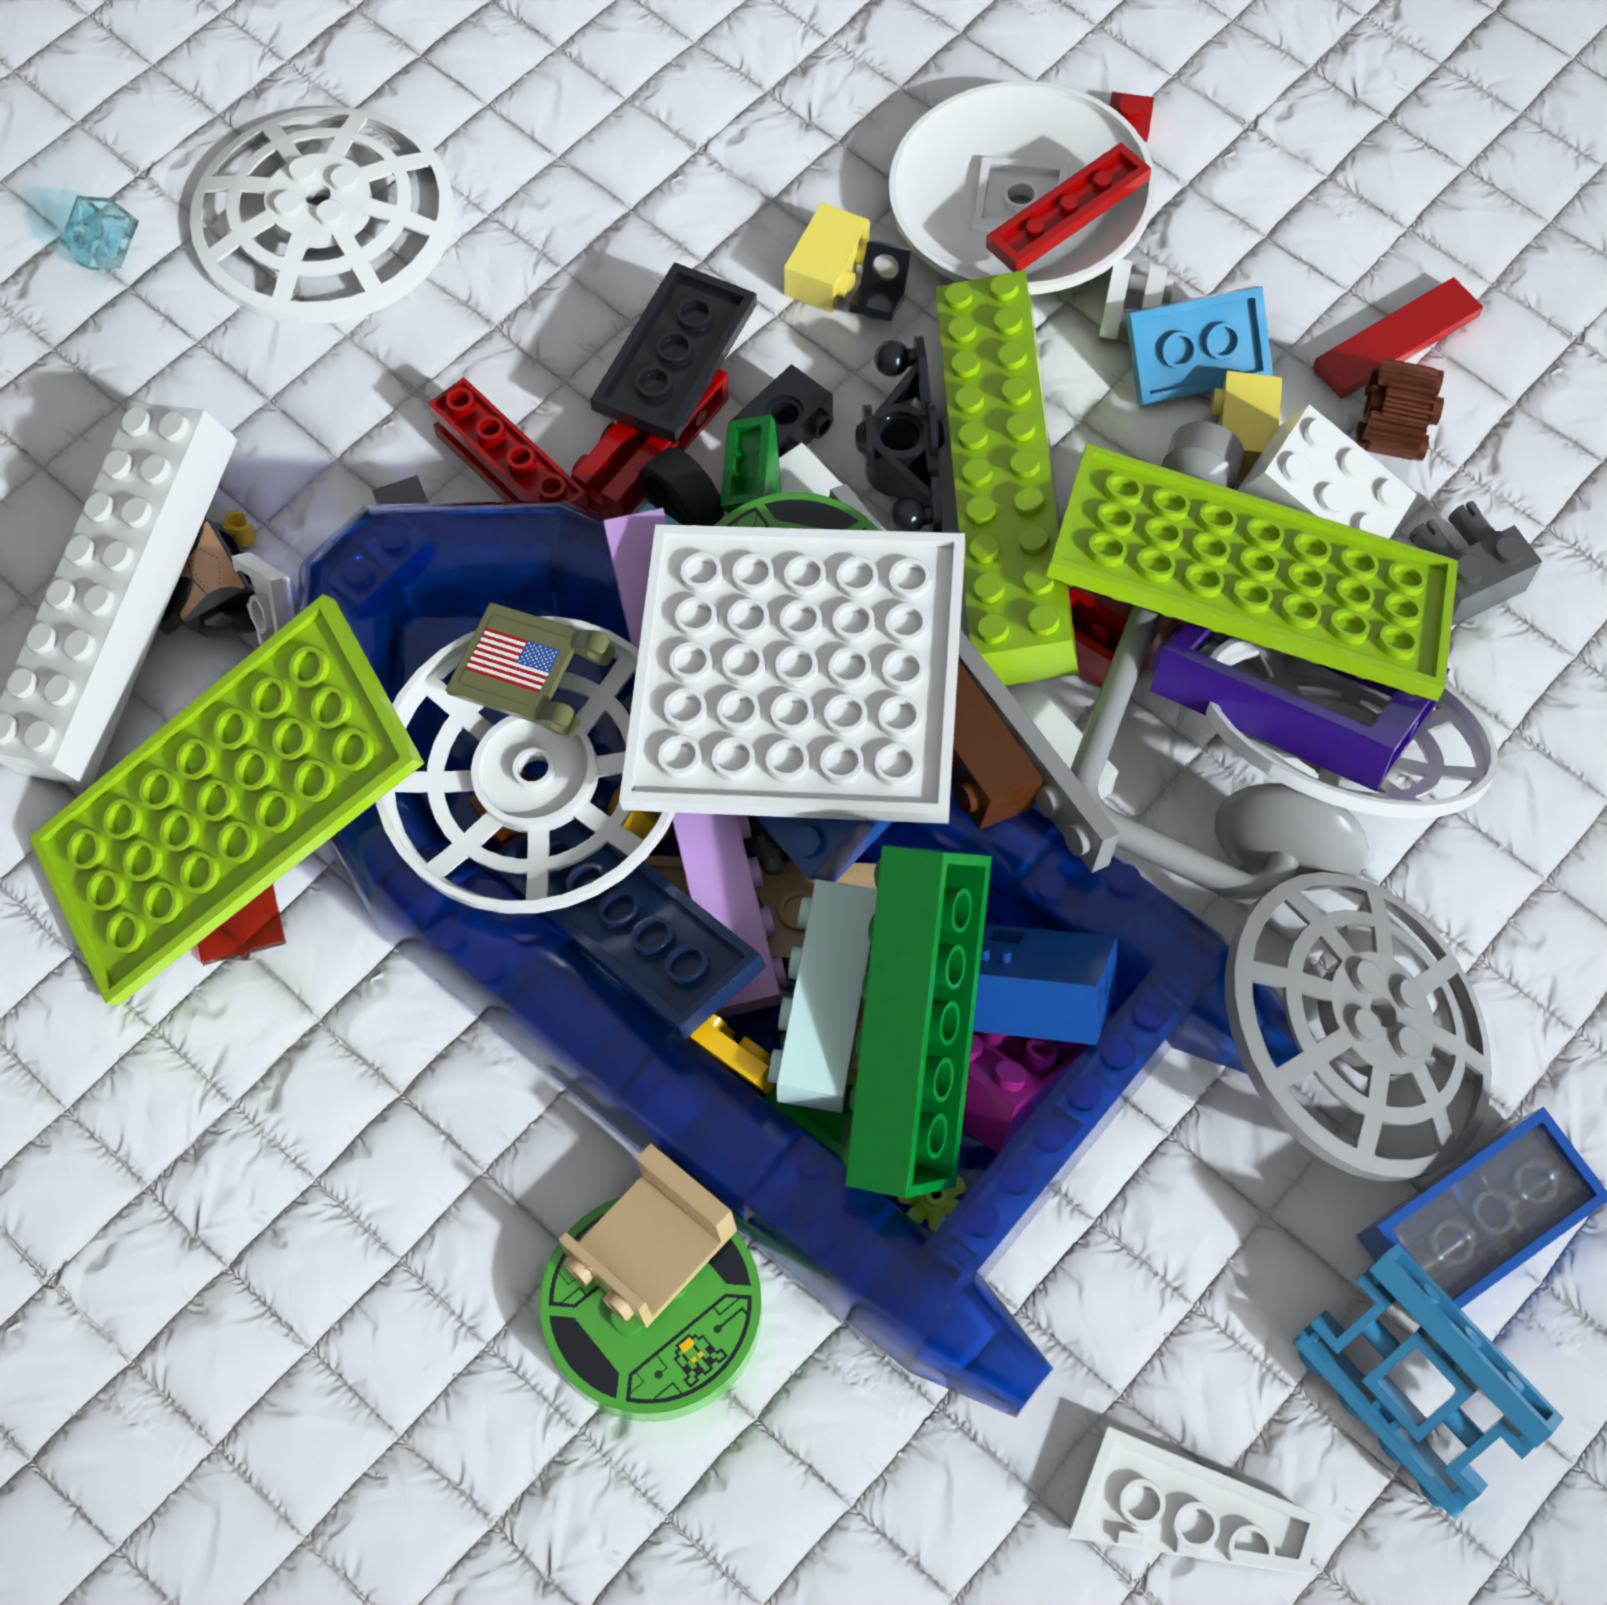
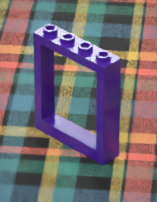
M1190 622L1186 625L1179 624L1168 644L1160 643L1150 663V670L1154 671L1155 675L1149 691L1205 716L1211 701L1220 706L1222 712L1237 730L1376 792L1430 716L1437 702L1418 695L1408 694L1381 683L1361 679L1334 668L1316 664L1392 697L1372 727H1368L1199 653L1217 632ZM1447 668L1446 678L1450 671L1449 668Z

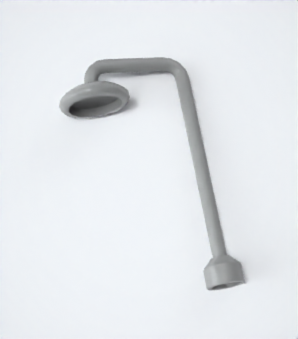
M1195 421L1182 425L1175 431L1161 467L1234 489L1244 461L1245 452L1241 441L1227 428L1212 422ZM1133 605L1070 768L1119 831L1120 836L1116 846L1226 899L1246 905H1252V903L1276 885L1299 875L1329 872L1356 877L1367 862L1369 844L1365 831L1355 816L1346 808L1323 802L1296 791L1283 783L1257 784L1238 790L1221 803L1216 813L1215 833L1218 842L1227 856L1245 872L1131 819L1104 803L1098 792V782L1161 616L1158 612ZM1313 886L1302 891L1325 890L1334 887Z

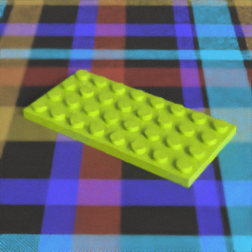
M1086 443L1046 577L1061 581L1070 586H1077L1111 597L1120 602L1143 607L1167 617L1190 622L1217 633L1237 637L1264 648L1287 653L1314 664L1334 668L1361 679L1381 683L1411 695H1418L1438 701L1445 688L1458 560Z
M322 594L33 833L29 839L105 1004L119 1006L411 775L424 762L335 599Z

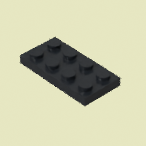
M674 262L590 399L592 411L676 443L755 309L757 293Z

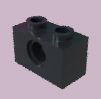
M791 364L730 421L771 415L775 419L778 456L780 458L800 443L807 446L814 438L820 439L828 432L834 420L833 394Z

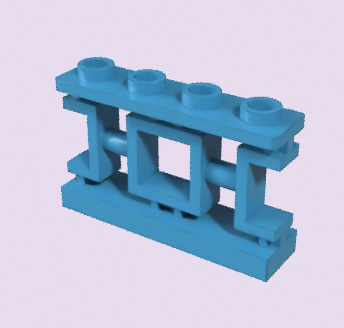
M1396 1244L1356 1280V1283L1375 1302L1372 1307L1347 1330L1325 1310L1301 1331L1292 1342L1299 1349V1357L1304 1365L1315 1375L1323 1376L1338 1392V1399L1344 1409L1358 1420L1363 1419L1378 1436L1379 1445L1384 1453L1395 1463L1404 1464L1419 1481V1488L1425 1498L1433 1506L1441 1510L1445 1509L1451 1517L1455 1518L1468 1504L1476 1500L1488 1486L1481 1476L1469 1465L1475 1458L1501 1437L1523 1459L1533 1448H1537L1556 1431L1564 1418L1399 1244ZM1396 1300L1421 1325L1402 1344L1377 1319ZM1360 1333L1384 1358L1367 1376L1342 1351ZM1416 1347L1457 1390L1427 1418L1386 1375ZM1479 1388L1504 1414L1484 1432L1460 1408ZM1441 1422L1466 1447L1448 1465L1423 1440Z

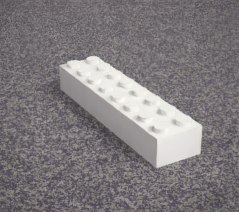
M130 401L0 697V763L12 771L89 788L92 785L238 440L205 410Z

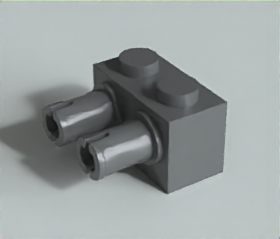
M1474 501L1467 502L1465 506L1457 507L1448 517L1449 522L1453 524L1469 547L1456 550L1442 533L1434 519L1428 520L1426 526L1424 523L1420 524L1409 534L1410 541L1417 548L1458 560L1451 627L1525 592L1542 563V560L1515 525L1503 531H1495Z

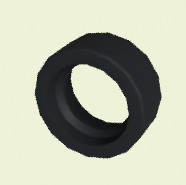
M667 447L642 466L638 472L639 482L648 502L658 509L663 508L665 514L681 525L714 526L723 518L724 509L720 506L721 497L711 478L699 463L681 449Z

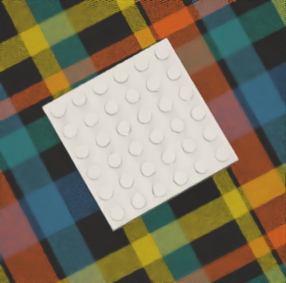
M655 524L619 797L622 810L949 824L965 533Z

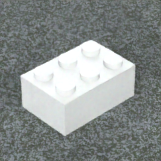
M1310 404L1279 426L1237 490L1389 539L1417 495Z

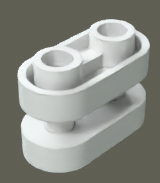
M1122 258L1113 264L1099 337L1117 340L1119 327L1127 328L1125 312L1133 310L1123 309L1126 292L1143 294L1141 309L1158 306L1162 303H1170L1175 277L1167 275L1168 266L1150 263L1148 275L1142 276L1130 273L1132 259Z

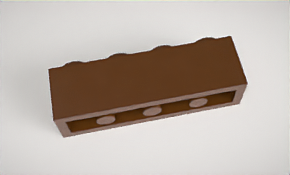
M958 660L951 790L959 809L963 813L969 814L977 828L981 830L1032 809L1043 778Z

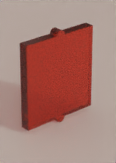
M274 883L197 943L203 966L238 956L242 959H248L250 953L287 944Z

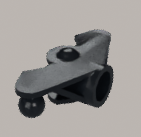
M914 336L913 348H907L900 341L889 340L883 342L876 349L874 362L877 370L884 376L895 377L902 375L908 367H911V369L874 415H872L871 405H862V421L857 425L855 431L856 448L864 455L866 462L865 473L872 487L886 496L899 499L892 505L889 511L888 518L893 530L919 532L924 525H930L931 532H942L938 450L944 443V427L937 418L934 401L931 402L923 336ZM915 397L916 407L910 405Z

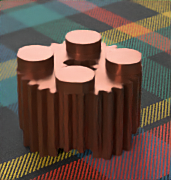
M1394 359L1381 360L1378 368L1372 367L1364 391V396L1367 397L1363 410L1364 422L1358 421L1355 443L1360 447H1365L1364 450L1407 460L1423 461L1429 445V435L1426 434L1429 424L1437 426L1442 415L1444 398L1438 397L1442 387L1444 371Z

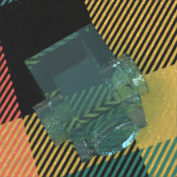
M77 196L59 244L75 256L74 260L79 265L87 269L100 270L101 267L121 268L139 220L111 198Z

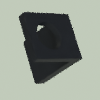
M870 239L866 246L861 283L849 303L848 311L870 318L892 321L904 299L912 249ZM882 254L894 257L899 266L898 273L890 278L880 276L874 268L875 258Z

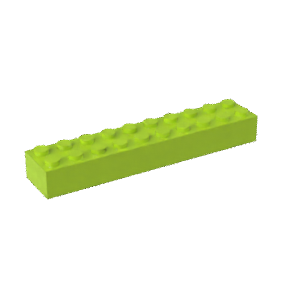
M1026 270L936 286L959 533H965L963 579L969 640L1005 686L1079 674L1068 585L1046 577L1060 530V518L1034 312Z

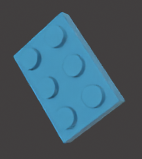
M1252 286L1125 312L1138 404L1145 405L1213 391L1214 388L1222 389L1227 371L1273 376L1262 286Z

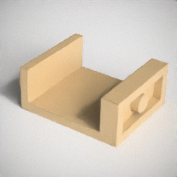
M651 1143L636 1158L642 1176L579 1242L567 1232L558 1239L567 1257L563 1262L566 1270L583 1286L587 1287L593 1281L607 1293L602 1300L620 1319L627 1322L633 1316L646 1329L737 1231L732 1211Z

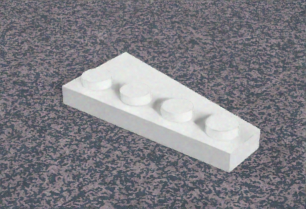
M1108 1426L1104 1432L1067 1537L1304 1575L1308 1571L1324 1517Z

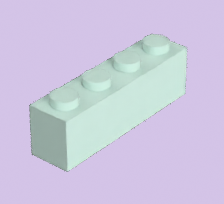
M816 879L812 898L802 897L797 928L805 929L806 933L803 948L793 946L788 969V978L795 979L796 986L793 998L783 997L778 1022V1030L787 1031L783 1050L773 1049L768 1074V1082L777 1083V1102L843 1113L863 1000L862 983L868 971L871 944L868 938V927L872 916L875 914L877 889Z

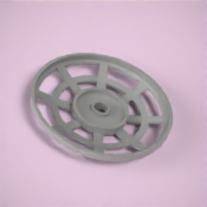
M1318 872L1299 875L1276 885L1252 903L1239 921L1229 945L1225 968V1003L1231 1034L1241 1063L1258 1095L1274 1117L1300 1144L1323 1161L1351 1175L1374 1181L1402 1182L1424 1177L1455 1161L1470 1146L1483 1123L1490 1100L1492 1065L1489 1038L1476 995L1457 958L1440 935L1419 913L1397 896L1371 882L1347 874ZM1313 886L1338 887L1364 896L1368 913L1356 910H1340L1323 915L1300 891ZM1284 902L1307 926L1299 932L1292 942L1284 967L1254 961L1256 945L1265 923L1275 909ZM1387 910L1404 922L1423 941L1437 962L1432 959L1430 954L1412 936L1389 921ZM1356 925L1371 928L1373 952L1363 951L1355 953L1335 927ZM1318 938L1338 961L1327 970L1323 978L1303 972L1308 953ZM1392 938L1407 948L1426 970L1413 977L1405 967L1395 961ZM1448 980L1452 984L1465 1014L1473 1047L1466 1043L1461 1012L1454 993L1447 982ZM1252 983L1283 989V1003L1287 1022L1300 1054L1277 1068L1267 1051L1258 1025ZM1437 988L1448 1011L1452 1033L1434 1024L1432 1010L1426 996ZM1302 994L1318 999L1319 1017L1326 1037L1317 1043L1312 1036L1305 1016ZM1371 1005L1374 1008H1376L1379 1014L1381 1015L1382 1026L1377 1015L1373 1011H1371ZM1433 1046L1452 1056L1448 1076L1439 1091L1425 1065ZM1340 1056L1353 1070L1368 1077L1365 1096L1347 1084L1328 1062ZM1465 1066L1475 1072L1473 1101L1466 1124L1455 1139L1445 1108L1451 1103L1457 1093L1464 1075ZM1313 1073L1334 1098L1353 1112L1361 1115L1354 1146L1342 1141L1322 1126L1299 1103L1289 1087ZM1409 1074L1423 1104L1412 1107H1392L1386 1105L1389 1081ZM1429 1119L1439 1148L1438 1152L1416 1159H1388L1375 1155L1382 1124L1409 1126Z

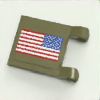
M490 602L445 691L450 696L539 724L556 734L571 738L576 734L580 720L574 717V710L569 705L560 702H550L573 654L576 653L593 663L606 666L611 662L615 654V648L609 645L610 639L603 632L579 630Z

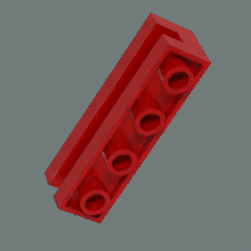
M721 369L718 370L676 443L620 421L610 423L604 429L600 442L588 455L583 454L576 461L571 472L572 479L586 491L588 508L607 520L630 515L645 498L638 473L642 466L667 447H677L685 452L729 400L728 374Z
M463 377L428 403L430 414L438 421L433 425L436 436L555 550L591 522L586 491L466 378Z

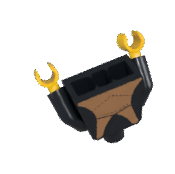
M240 511L229 512L224 519L225 525L213 522L210 519L202 523L158 627L164 634L170 635L182 624L205 637L256 632L246 605L249 603L250 597L255 595L250 577L242 571L235 572L231 557L245 553L242 547L250 546L256 539L254 525L246 524L245 515ZM299 603L294 606L295 613L299 612Z

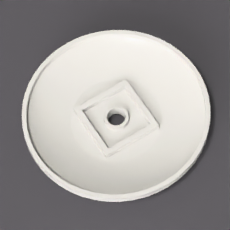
M1038 81L999 82L979 86L956 94L930 109L915 122L900 142L893 157L889 176L890 207L898 231L907 245L920 259L940 274L956 282H963L1011 273L1012 271L986 248V235L1120 142L1123 143L1151 167L1150 180L1023 269L1026 270L1030 294H1043L1060 291L1089 281L1113 267V264L1120 261L1131 251L1146 229L1152 213L1155 197L1154 166L1150 153L1136 129L1120 113L1101 100L1079 90L1053 83ZM1024 195L1029 197L1031 201L1025 204H1017L1011 201L1014 196Z

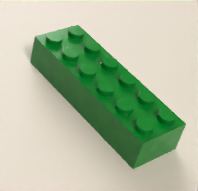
M882 845L881 858L878 860L874 871V881L878 888L875 914L872 916L868 927V938L871 944L869 970L866 972L862 983V995L865 1000L863 1026L860 1028L856 1038V1052L859 1056L857 1082L854 1084L850 1094V1109L853 1113L851 1137L845 1146L843 1156L844 1166L847 1169L845 1186L902 1198H910L956 1187L992 856L938 849Z

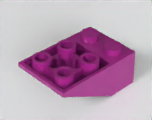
M973 1031L962 1129L1000 1155L1034 1126L1102 1044L1104 1037L1100 1035L1097 1045Z

